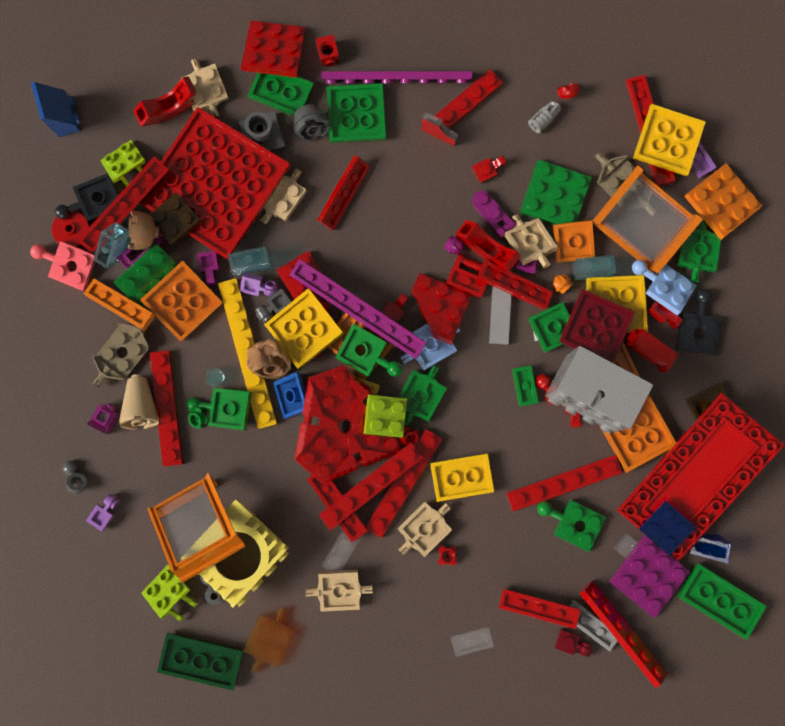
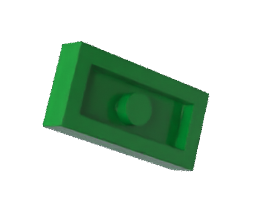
M531 365L512 369L519 407L538 404Z

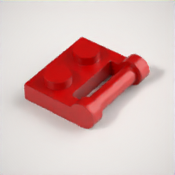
M458 253L446 284L481 299L487 283L476 279L477 275L460 269L459 266L462 264L480 271L482 264L463 257L464 255Z

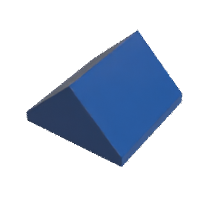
M296 372L273 382L283 419L302 414L306 395L302 374Z

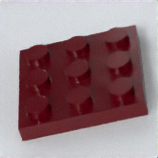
M581 289L558 342L573 349L581 346L614 363L635 312Z

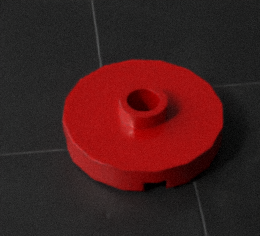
M75 211L70 213V216L65 220L56 217L52 223L51 233L58 244L60 241H64L76 247H81L82 245L77 240L90 225L82 214ZM72 226V231L68 232V227Z

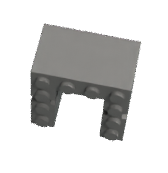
M579 346L566 355L545 396L549 398L548 401L550 403L566 407L565 410L570 414L576 415L579 413L583 416L585 422L592 425L596 423L601 426L600 429L610 434L611 432H618V430L631 429L653 384Z

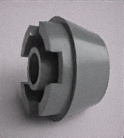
M304 105L294 114V133L303 142H313L312 139L320 135L323 138L330 130L329 117L317 105Z

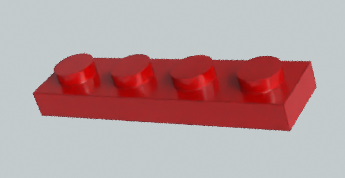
M491 69L488 70L434 116V119L447 132L497 90L503 82Z
M353 156L317 219L329 230L334 231L370 168L360 157Z
M487 260L483 261L476 278L542 310L547 309L553 293Z
M312 475L307 478L327 508L343 496L332 480L321 483ZM355 512L339 524L352 543L368 531Z
M504 588L499 604L500 609L573 629L577 627L580 609Z

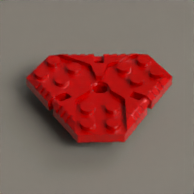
M344 365L313 375L308 378L302 411V415H305L304 423H300L294 461L321 483L355 471L359 466L365 467L397 454L400 448V443L398 442L400 437L364 434L367 405L363 403V400L368 395L374 394L371 392V388ZM313 417H318L317 425L311 424ZM343 420L347 422L345 431L340 429V423ZM358 453L360 458L355 460L353 454Z

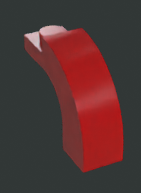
M189 76L182 77L170 92L155 99L141 100L133 112L141 127L159 124L187 110L194 103L192 98L197 92Z
M466 219L455 233L468 248L482 259L508 271L521 257L517 251L496 242L477 223Z

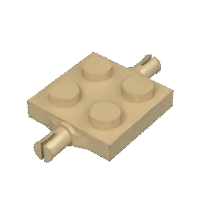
M195 58L191 60L195 71L184 76H189L197 92L192 98L194 103L191 106L193 111L199 107L202 110H210L213 117L219 118L217 106L229 100L216 64L201 68L199 59Z
M295 168L290 177H283L264 206L266 212L260 219L262 223L267 225L272 216L279 217L287 222L307 193V190L296 182L302 171Z
M519 214L514 215L512 220L515 222L516 227L505 232V238L512 249L521 255L519 258L521 263L524 265L531 261L539 260L543 268L550 266L551 263L546 258V255L557 251V245L540 219L537 218L530 222H523Z
M424 502L397 528L407 541L398 550L401 552L407 547L402 552L405 555L411 548H414L425 557L452 531L443 518L451 508L445 503L436 511Z
M358 570L319 571L317 588H306V597L318 596L321 612L360 610L361 594H373L372 585L361 586L358 580Z

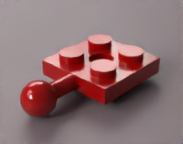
M309 250L276 270L294 300L308 289V287L290 276L299 259H302L322 273ZM312 291L327 312H329V304L321 300L319 295Z

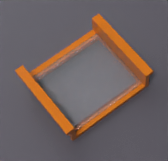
M637 165L592 220V223L633 258L645 261L647 268L658 274L703 219L697 214L692 215L647 178L642 173L644 170Z
M207 473L205 478L158 505L147 508L171 572L179 578L181 583L245 547L243 540L236 534L216 489L218 486L217 481L209 473Z

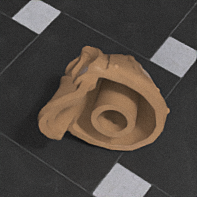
M262 339L247 350L246 365L252 374L261 378H279L286 375L291 369L292 361L276 340Z

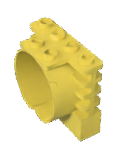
M235 499L226 509V512L235 532L246 533L258 543L261 551V561L258 569L252 576L244 580H231L224 577L217 569L216 564L197 574L206 583H209L233 608L236 605L240 607L248 599L245 595L250 590L253 592L257 590L264 582L262 580L264 575L268 577L277 568L276 562L278 560L282 562L289 554L287 552L289 547L266 527L239 499ZM218 519L181 557V560L188 558L225 536Z

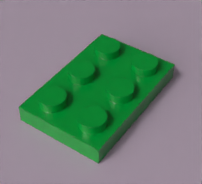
M257 73L248 93V98L294 116L300 107L306 105L314 83L298 76L296 78Z
M155 243L118 277L114 284L133 302L144 308L145 305L140 299L170 273L177 264Z

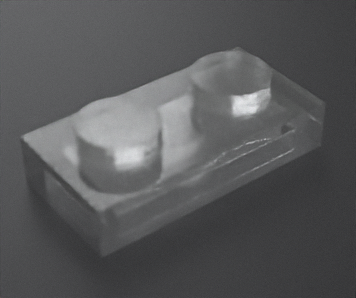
M341 532L321 566L329 571L342 570L358 541L355 540L352 543L347 535Z
M488 626L450 636L456 657L494 647Z

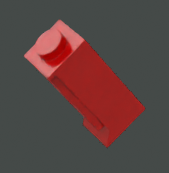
M634 329L627 337L626 346H630L635 352L657 366L659 372L668 373L678 356L675 351L644 329Z

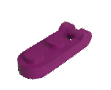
M478 191L473 195L472 204L500 239L505 237V232L516 227L515 223L506 215L489 193ZM503 221L505 225L503 227H499L498 223Z

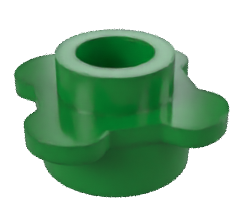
M197 407L194 412L189 413L188 421L191 426L201 429L203 424L208 423V417L202 412L200 407Z

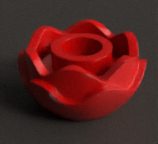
M571 83L567 86L562 85L560 88L557 87V95L561 99L576 97L580 91L578 83Z

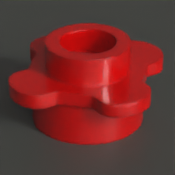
M404 427L403 438L400 437L398 442L401 445H408L409 443L415 445L418 442L419 431Z
M440 546L438 548L440 553L438 563L442 566L444 564L456 565V547L445 548Z

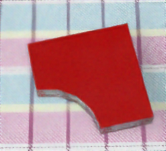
M427 112L424 113L421 130L455 146L458 134L446 127L441 119Z

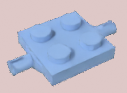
M426 324L412 332L428 342L418 359L413 358L409 354L401 356L404 364L415 359L419 362L422 369L426 370L455 353L457 349L453 343L450 345L433 338L430 332L431 329Z

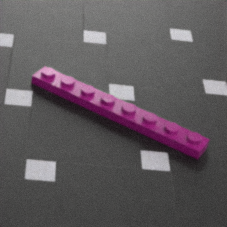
M472 71L321 72L322 79H326V83H337V79H345V83H356V79H363V83H374V79H382V83H393V79H400V83H412V79H419V83H430V79H438V83H449V79H456V83H467V79H472Z
M302 259L298 260L291 271V277L413 358L418 359L428 343Z

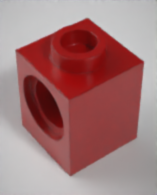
M334 34L316 38L322 67H332L339 63V54ZM326 50L333 51L330 55L324 54Z

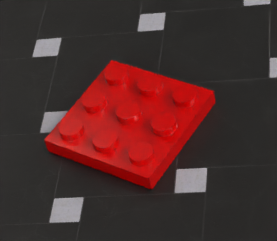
M250 20L241 71L297 78L306 28Z

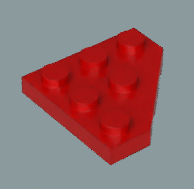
M419 273L412 288V294L417 299L420 306L419 309L431 329L430 332L433 338L451 345L472 294Z

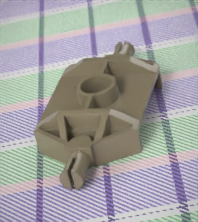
M599 151L594 156L602 164V170L597 183L612 197L620 187V182L625 181L635 167L626 159L627 155L607 159ZM635 180L617 202L625 212L645 209L651 217L657 212L649 201L652 192L638 180Z
M117 324L118 328L97 355L92 356L99 375L92 383L95 387L99 388L105 379L108 380V378L125 381L150 348L144 334L145 331L136 326ZM121 348H126L128 351L127 356L124 358H120L118 355Z

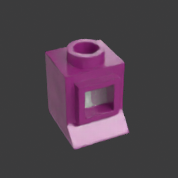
M108 403L105 405L99 404L87 425L104 434H109L120 414L115 411L116 407Z

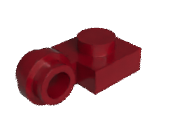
M560 629L554 646L555 649L573 656L576 648L579 649V654L590 657V654L594 652L592 650L593 645L582 642L581 645L578 644L580 636Z

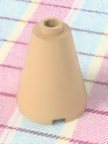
M132 375L126 384L119 419L120 427L138 430L137 426H144V429L155 427L159 424V418L148 381L143 375Z

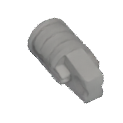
M551 101L528 121L529 126L536 133H541L560 112V105Z

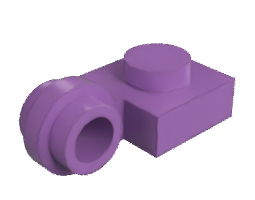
M244 272L240 292L259 296L260 292L263 291L265 295L272 296L277 292L278 286L272 280H268L263 284V277Z
M110 493L103 502L106 505L103 507L97 504L86 521L101 532L104 531L114 517V514L109 509L117 507L120 502L118 496Z

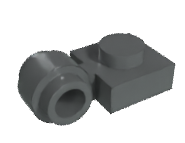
M280 289L266 299L269 306L263 304L255 310L256 316L260 321L267 323L273 318V311L278 314L291 301L284 291Z

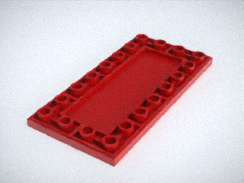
M720 393L617 508V511L676 561H679L785 444L724 394Z

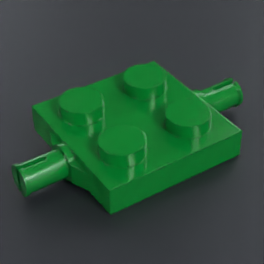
M704 219L700 222L699 229H695L679 248L677 266L693 270L692 282H699L701 271L712 273L717 271L721 239L715 233L707 230V223Z
M434 365L428 375L420 374L413 370L398 398L407 399V414L405 416L407 426H409L413 417H420L429 422L447 389L435 380L440 369Z

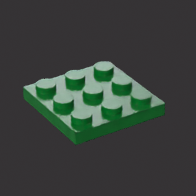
M383 83L327 86L330 143L386 140Z
M538 159L520 214L535 219L539 218L541 221L550 224L577 222L591 177Z

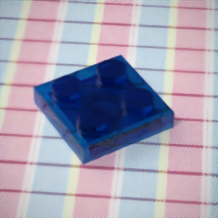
M666 499L639 527L641 532L669 556L696 529V526Z

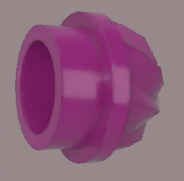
M450 235L444 249L449 254H458L463 250V243L457 236L453 237Z

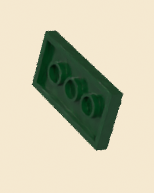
M168 632L166 633L157 673L234 691L244 650Z

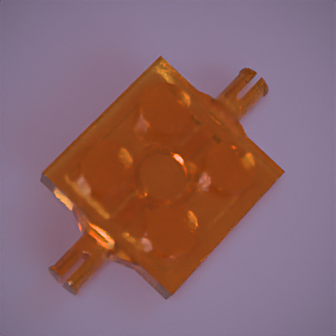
M280 608L276 618H269L262 614L259 615L243 652L254 656L256 659L251 669L255 672L256 670V673H259L263 663H270L277 667L280 666L296 632L295 629L283 622L288 612L284 609L283 611V608Z

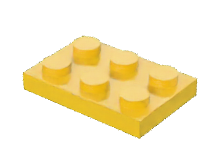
M488 454L430 463L437 502L494 492Z

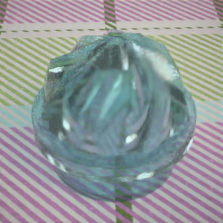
M212 368V370L207 369L205 377L207 385L215 387L223 383L225 377L221 370Z

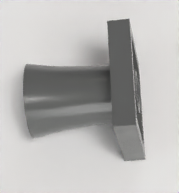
M256 111L248 115L246 120L239 122L244 136L270 152L286 149L275 111L268 114Z

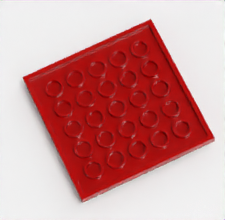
M197 107L161 160L169 170L139 204L153 212L177 192L202 221L188 235L229 260L291 165Z

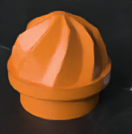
M564 274L556 276L553 282L556 291L563 294L573 285L570 281L571 278Z

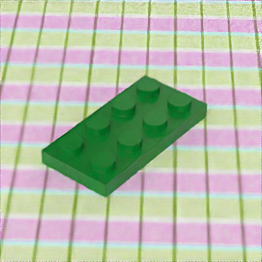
M698 563L677 596L745 640L749 638L767 607Z

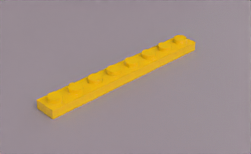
M235 278L218 283L247 391L252 393L251 405L257 427L260 430L277 425L265 378L252 374L246 365L247 350L252 348L255 342L238 280Z

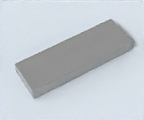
M492 287L489 344L508 345L511 295L496 287Z
M573 599L568 606L580 609L577 627L611 652L618 642L599 618Z

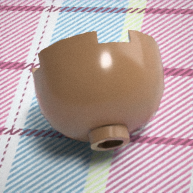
M131 211V215L134 218H129L128 237L131 238V243H128V248L134 250L146 249L152 245L154 238H158L159 227L155 226L153 218L147 213Z

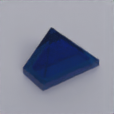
M703 534L691 547L690 554L729 564L732 544L719 534Z

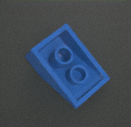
M32 82L31 86L41 120L58 137L79 132L81 120L78 113H75L74 107H76L73 96H70L63 89Z

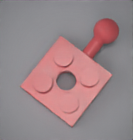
M60 241L56 255L47 252L45 247L40 244L32 246L30 250L33 258H45L53 262L48 277L81 291L86 290L98 255L64 241ZM71 261H74L77 264V268L75 271H71L69 269V263Z

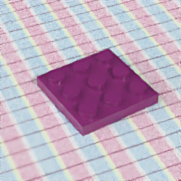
M644 535L609 582L650 616L656 618L690 571L649 537Z

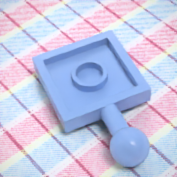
M637 260L632 265V271L636 275H644L653 281L646 294L678 315L691 296L696 284L667 264L658 274L649 270L646 262L643 260Z

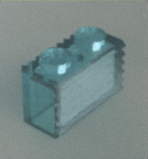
M113 223L100 232L99 243L93 258L94 261L107 269H110L112 265L114 266V264L119 262L116 257L123 253L129 230L118 223Z
M264 246L263 248L259 247V249L255 248V250L248 249L247 251L244 250V252L228 254L231 272L234 276L241 275L244 272L251 273L271 269L269 253Z
M605 255L603 257H588V259L581 257V259L577 258L572 264L574 281L593 277H612L616 274L613 255H608L607 257Z

